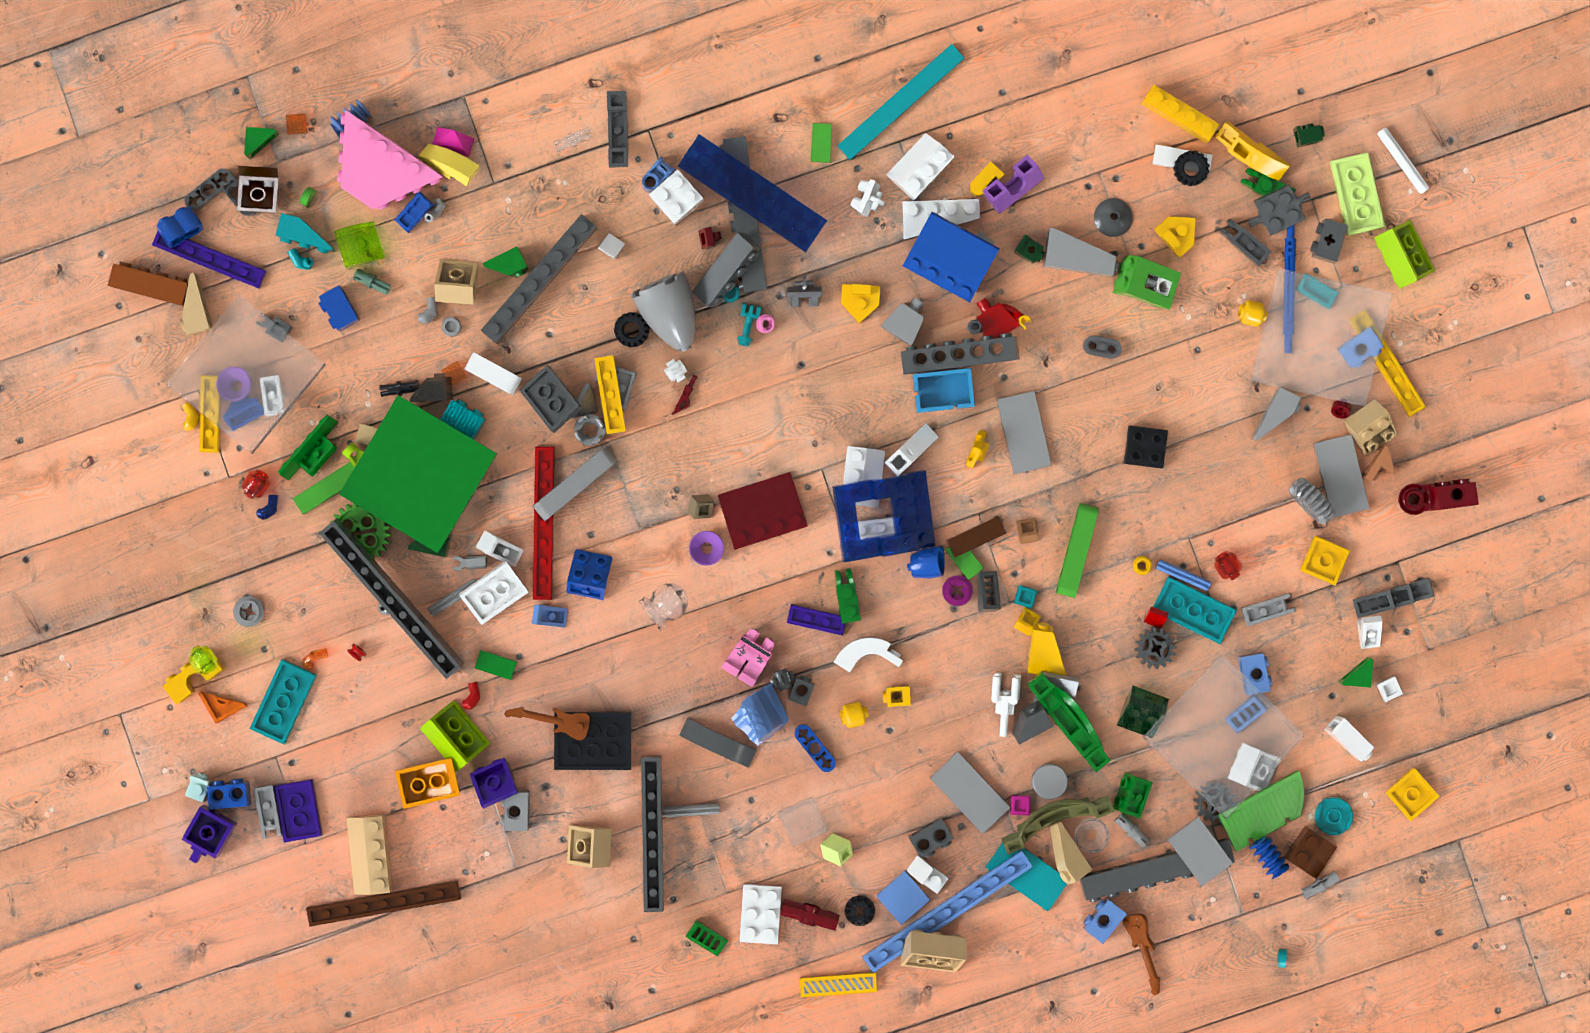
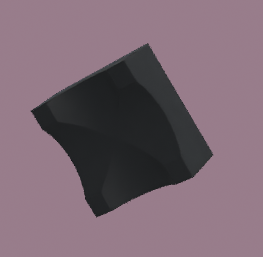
M1128 426L1123 464L1162 469L1164 467L1168 430Z

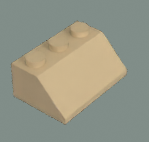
M913 930L905 939L900 966L956 973L967 960V938L957 934L947 936L942 935L940 932L924 933L922 930Z

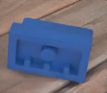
M576 549L567 580L566 593L604 600L612 557Z

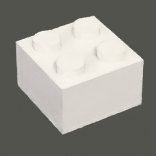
M678 169L649 194L654 203L675 226L704 201L703 197Z

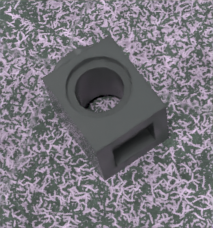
M802 675L800 678L796 677L788 700L807 706L814 687V683H811L812 679ZM799 685H805L808 688L805 695L797 693L796 689Z

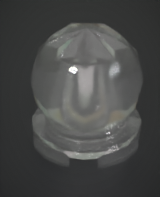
M665 583L653 591L651 599L643 597L639 600V603L643 605L644 611L652 621L659 625L658 629L662 631L668 627L666 620L673 621L685 613L688 606V596L681 586L674 583Z

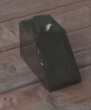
M445 373L434 374L433 378H427L410 397V402L453 400L452 377H445Z

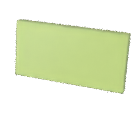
M1368 152L1330 161L1343 222L1348 225L1346 235L1350 236L1384 228V218Z

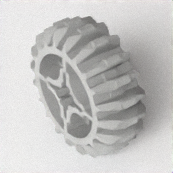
M1299 478L1289 488L1291 496L1299 506L1320 524L1329 522L1333 518L1332 516L1336 514L1335 508L1330 501L1308 480Z

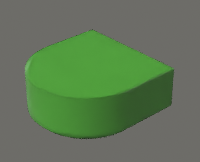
M307 187L300 198V204L308 208L317 191Z

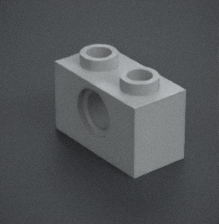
M518 791L517 794L501 801V806L505 807V814L501 815V826H505L504 831L529 830L530 791ZM512 806L519 807L520 814L517 816L511 814L510 808Z

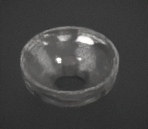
M1088 818L1078 824L1074 837L1076 844L1081 850L1087 853H1098L1107 846L1110 834L1104 822L1096 818ZM1088 829L1096 831V837L1093 840H1088L1085 837Z

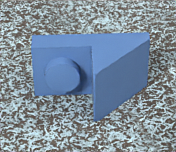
M534 604L532 624L565 628L568 609Z

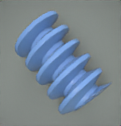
M358 99L356 100V107L349 104L350 112L365 123L368 122L367 116L373 119L365 105ZM337 112L338 119L336 120L331 116L330 125L340 138V132H344L345 125L341 124V114Z

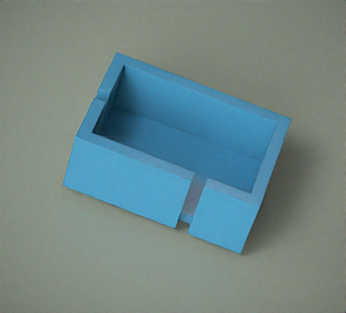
M971 368L912 375L914 393L918 392V395L914 396L916 413L953 410L955 405L956 409L975 407Z

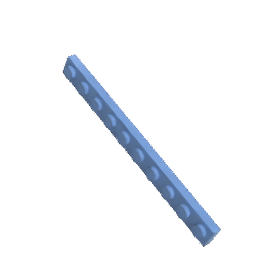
M1020 850L864 954L863 959L872 972H876L902 954L905 939L911 931L936 932L1032 868V864L1024 852Z

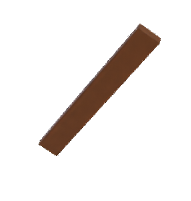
M456 880L310 906L306 908L309 927L457 901L461 900L459 883Z

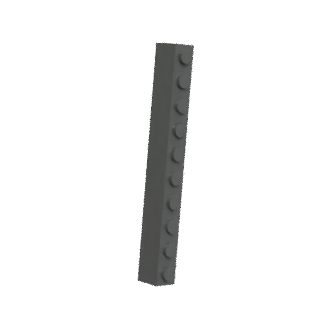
M337 517L319 534L439 672L447 679L460 669L464 663L339 518Z

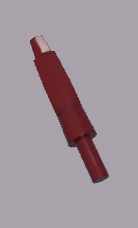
M693 375L689 384H686L672 415L690 406L688 397L694 389L692 387L698 376ZM684 401H686L687 405L683 408H680V405Z

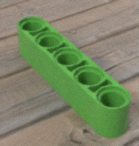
M1080 503L1078 506L1056 588L1057 594L1072 598L1076 597L1099 507Z

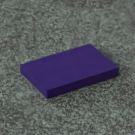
M313 779L275 785L274 790L284 843L323 836Z

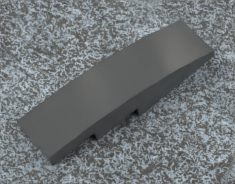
M1425 578L1353 599L1357 617L1361 618L1415 603L1435 595L1430 578Z

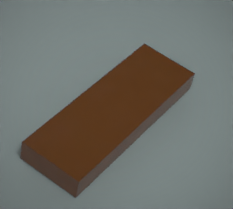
M999 516L946 541L955 558L1006 534V531Z

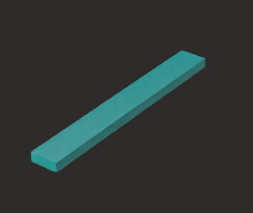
M953 44L948 46L839 143L837 147L851 160L964 60L962 54Z

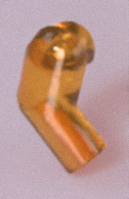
M327 649L315 650L307 654L302 659L304 669L313 668L314 660L328 658Z

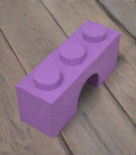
M1028 155L1013 166L1014 175L1008 182L1002 184L996 179L983 190L987 201L999 214L1044 179L1039 166Z

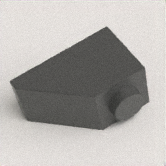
M1039 701L1030 703L1021 710L1013 730V735L1019 745L1053 727Z

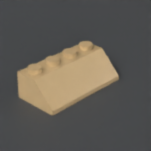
M385 814L347 817L354 894L373 895L390 893L393 890Z

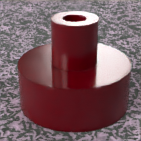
M1341 398L1333 402L1331 413L1337 418L1344 419L1350 416L1352 407L1346 399Z

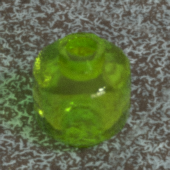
M198 645L190 651L191 654L188 662L198 674L206 675L216 668L218 659L208 646L200 647Z

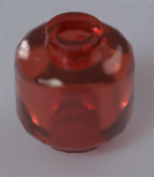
M257 469L248 472L241 487L248 498H261L269 488L270 481L269 476L265 472Z
M1224 551L1215 558L1214 568L1222 579L1230 578V580H1234L1240 576L1239 572L1242 569V563L1235 553Z

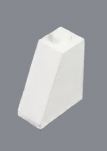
M1336 715L1325 727L1324 730L1358 761H1366L1373 754L1372 750L1374 747L1345 718Z

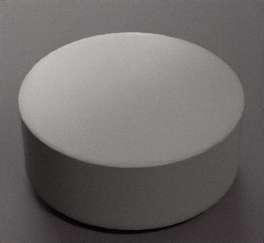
M448 317L442 323V331L447 336L454 337L461 331V323L454 317Z

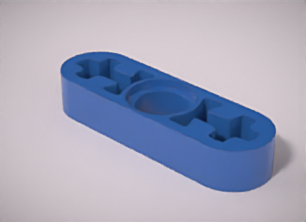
M798 725L794 732L796 739L822 771H832L836 764L834 757L808 725ZM799 729H807V736L809 738L813 736L815 739L810 740L807 743V745H805L803 742H806L807 740L803 736H798L800 733ZM812 743H818L821 747L820 751L816 754L809 750ZM825 751L827 754L823 756L826 760H832L830 762L831 767H823V760L821 758L817 760L815 757L820 756Z

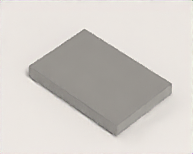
M1198 816L1167 839L1201 886L1233 864Z

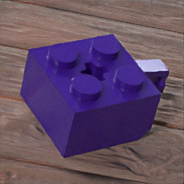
M205 804L200 806L182 838L183 841L192 845L190 849L194 850L189 860L197 863L202 855L206 857L207 854L215 859L219 857L237 822L214 809L209 810V807ZM211 828L213 834L208 835V830L206 829Z

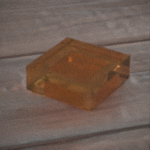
M305 113L286 115L288 135L307 133Z
M458 361L441 370L451 387L468 378Z

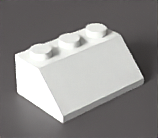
M925 133L886 176L908 197L915 201L952 162L954 156L938 141Z
M847 446L841 504L879 508L885 451Z

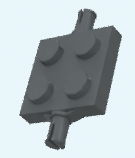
M1290 184L1254 200L1258 209V216L1248 220L1251 227L1262 222L1271 236L1306 220L1301 204L1311 200V196L1307 192L1297 197L1292 191Z

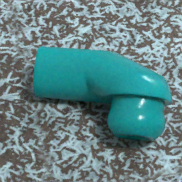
M296 248L287 252L296 268L310 270L313 267V259L310 257H300Z

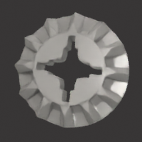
M243 597L234 606V618L242 626L253 627L259 624L264 617V607L261 601L255 597ZM251 606L252 611L257 614H251L247 618V613L242 609H248Z

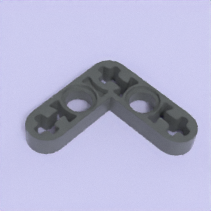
M219 169L185 197L186 207L190 206L193 211H198L222 191L237 207V198H233L231 195L232 189L237 187L236 177L227 169ZM222 173L228 174L227 182L221 181L218 183L221 186L220 188L212 182L214 179L218 182L222 178L220 176ZM208 184L214 187V192L211 195H206L204 192V188ZM199 191L206 198L205 200L203 198L198 199L197 206L190 205L192 197L197 199L200 196L197 194ZM240 211L248 217L256 214V212Z

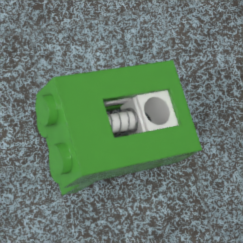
M1128 255V257L1123 258L1120 264V271L1114 282L1113 293L1134 298L1157 308L1170 310L1181 273L1140 256Z

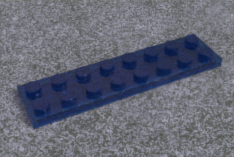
M700 134L678 164L680 169L805 253L827 222L825 218Z

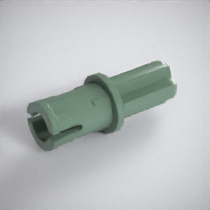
M359 268L356 270L353 277L354 280L363 283L369 289L373 288L388 295L391 290L390 284L378 279L376 275L368 274Z

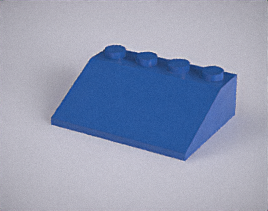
M931 212L902 266L970 303L1000 248Z

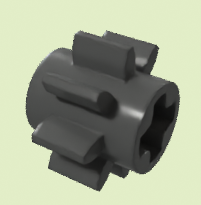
M784 668L773 673L774 678L770 680L773 688L779 687V690L783 691L793 686L792 681L795 680L793 671L787 672V669Z

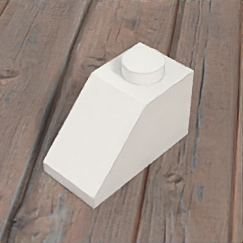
M485 530L476 548L489 556L503 562L507 561L508 564L516 567L524 551L522 548Z

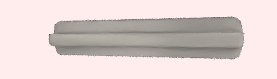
M470 580L428 607L429 613L435 616L462 599L459 593L477 580Z
M719 803L664 807V817L720 813Z

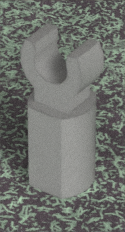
M486 555L466 556V559L460 556L453 557V560L461 562L459 567H453V570L456 571L467 567V569L487 568Z

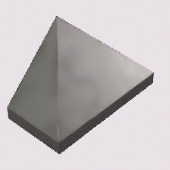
M586 383L577 398L582 408L571 417L572 419L598 412L592 386Z

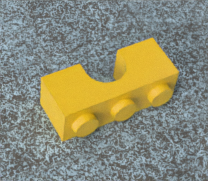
M202 651L196 656L197 660L192 664L188 662L180 668L182 672L178 675L172 674L165 679L166 684L162 687L176 705L195 693L190 684L191 676L194 673H199L206 681H210L226 669L213 651Z

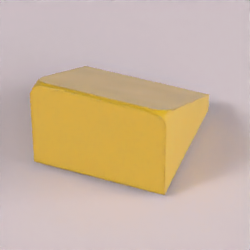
M1024 607L1014 628L1030 636L1033 623L1038 624L1041 616Z

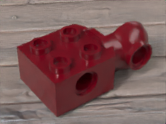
M1469 479L1453 480V484H1450V481L1427 485L1409 484L1400 491L1398 497L1400 508L1410 515H1418L1424 511L1479 505L1476 482H1470ZM1412 494L1417 497L1414 505L1409 501V497Z

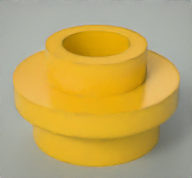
M1139 556L1133 561V570L1139 575H1146L1152 569L1150 559L1145 556ZM1140 562L1145 563L1144 569L1139 568Z

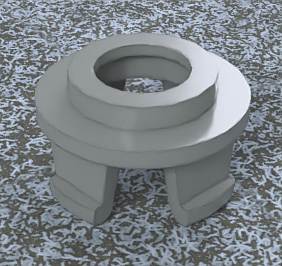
M593 414L581 416L574 426L575 437L580 443L587 446L600 443L606 433L603 420ZM588 423H593L597 427V433L593 437H587L583 432L584 426Z

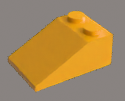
M452 758L395 770L403 809L460 796Z

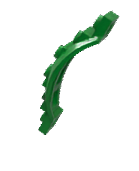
M1042 672L1027 683V686L1045 708V711L1095 772H1098L1111 761L1104 752L1102 743L1089 719L1079 705L1063 689L1050 683Z

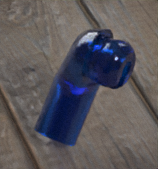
M278 495L268 496V505L262 509L259 508L256 512L258 518L266 520L277 512Z

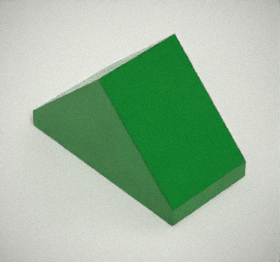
M246 127L245 156L249 159L253 158L276 138L279 133L269 128Z
M1366 657L1338 682L1345 686L1371 688L1373 659Z

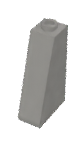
M1055 228L1048 230L1043 268L1112 277L1114 273H1117L1119 262L1116 261V256Z

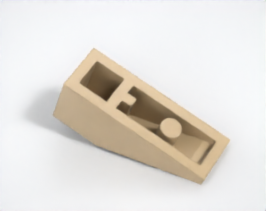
M191 273L182 312L183 321H181L183 332L190 336L213 330L199 276L196 273Z
M1061 822L1052 824L1049 827L1057 870L1060 873L1061 879L1067 885L1076 883L1088 874L1092 868Z

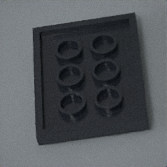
M565 712L568 714L587 713L590 716L588 733L583 740H576L563 732L554 733V770H631V712Z

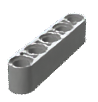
M603 447L532 507L546 521L614 465L617 460L606 447Z

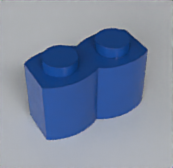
M190 206L179 208L173 216H165L157 224V231L169 248L181 244L186 239L197 235L203 230L201 221Z

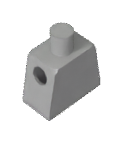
M916 298L912 300L909 307L901 303L882 323L881 328L907 345L912 346L924 319L918 313L924 304Z

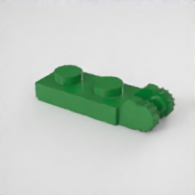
M1247 168L1245 172L1249 176L1258 179L1256 184L1247 179H1242L1240 182L1261 196L1286 186V184L1250 168Z
M851 568L846 569L848 584L841 585L839 570L834 571L841 623L861 621Z

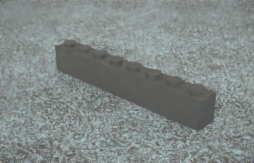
M746 136L723 139L720 151L721 157L725 156L726 164H722L723 173L728 175L729 183H725L726 194L731 195V202H728L729 214L733 213L734 221H730L731 230L736 233H746L761 247ZM760 249L758 257L749 263L746 267L747 271L742 275V278H738L739 287L744 289V294L767 290L762 250Z
M581 214L481 331L494 343L498 344L594 234L597 227Z
M661 755L642 756L644 912H663Z
M1227 838L1216 840L1230 860L1235 863L1230 840ZM1173 851L1088 873L1080 879L1084 899L1096 902L1101 900L1100 897L1102 896L1115 897L1120 895L1119 892L1122 891L1131 893L1137 891L1138 887L1141 886L1150 888L1156 886L1157 882L1164 881V883H1170L1175 881L1177 877L1190 878L1194 875L1177 852Z

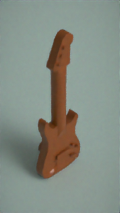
M524 707L508 709L504 713L506 717H525L558 725V728L553 730L554 733H567L576 740H583L586 737L590 724V716L587 713L568 714L557 708L552 709V711L556 712L557 717L524 710Z
M1144 914L1128 915L1123 919V925L1131 936L1132 947L1135 948L1138 945L1140 947L1150 977L1151 993L1157 995L1160 993V977H1157L1149 949L1151 952L1154 951L1155 946L1149 937L1147 917Z

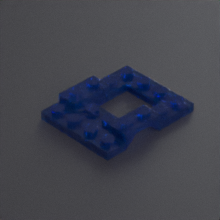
M925 470L904 473L890 478L869 479L832 486L842 562L878 556H891L935 546ZM890 498L894 533L860 539L855 502Z

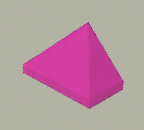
M437 127L432 144L469 157L474 138L455 130Z

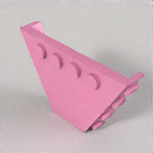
M346 108L345 113L341 114V124H344L345 127L344 132H340V144H343V151H339V163H342V171L338 170L337 182H341L342 189L372 209L378 208V210L389 206L388 202L394 199L398 202L406 198L405 194L409 192L415 194L423 190L424 185L430 183L432 186L441 181L442 174L356 117L350 110Z

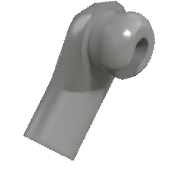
M435 297L427 298V309L418 315V321L425 324L430 323L437 315Z

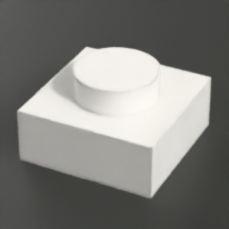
M1395 676L1376 684L1384 702L1403 694Z

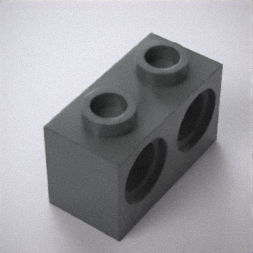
M942 817L908 836L920 858L932 856L935 854V849L940 846L942 849L952 843L951 840L954 839ZM939 829L945 831V836L942 839L935 837V832ZM922 839L928 840V847L920 848L918 846L919 841Z

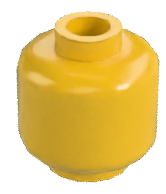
M1247 300L1244 304H1240L1238 310V318H1240L1241 323L1254 327L1260 326L1262 322L1266 321L1268 311L1265 310L1264 304L1257 301Z
M859 701L845 704L842 706V710H839L842 725H846L847 728L863 726L866 718L869 717L867 707H863Z

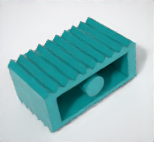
M457 399V401L451 400L440 420L472 439H476L486 422V419L483 418L484 414L475 408L473 411L466 408L468 404L460 399Z

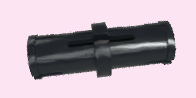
M396 381L395 384L379 385L380 390H388L380 392L381 397L397 394L403 396L405 393L420 392V387H411L419 385V381L403 383Z

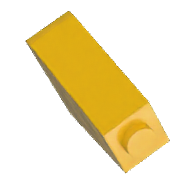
M1044 622L1033 623L1027 660V673L1039 674L1043 671L1066 676L1064 662L1053 626Z

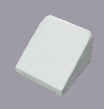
M609 233L598 249L615 260L625 243Z

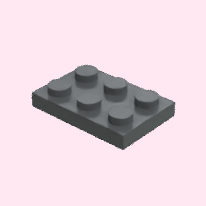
M546 365L519 390L553 433L582 408L549 365Z

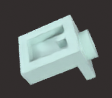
M197 772V774L190 776L189 779L191 780L185 796L204 802L207 796V787L211 785L212 780L208 779V775Z

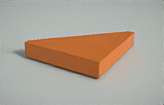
M202 691L198 693L215 724L247 707L246 703Z

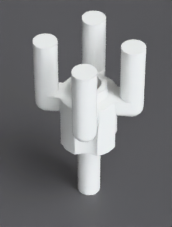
M995 672L992 682L991 700L993 703H996L995 713L1001 715L999 736L1006 737L1008 715H1014L1015 704L1020 699L1021 674H1014L1011 690H1001L1002 673Z

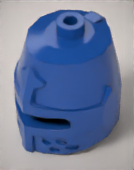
M943 545L923 548L911 554L910 563L907 564L908 571H912L913 578L931 579L943 577L945 570Z

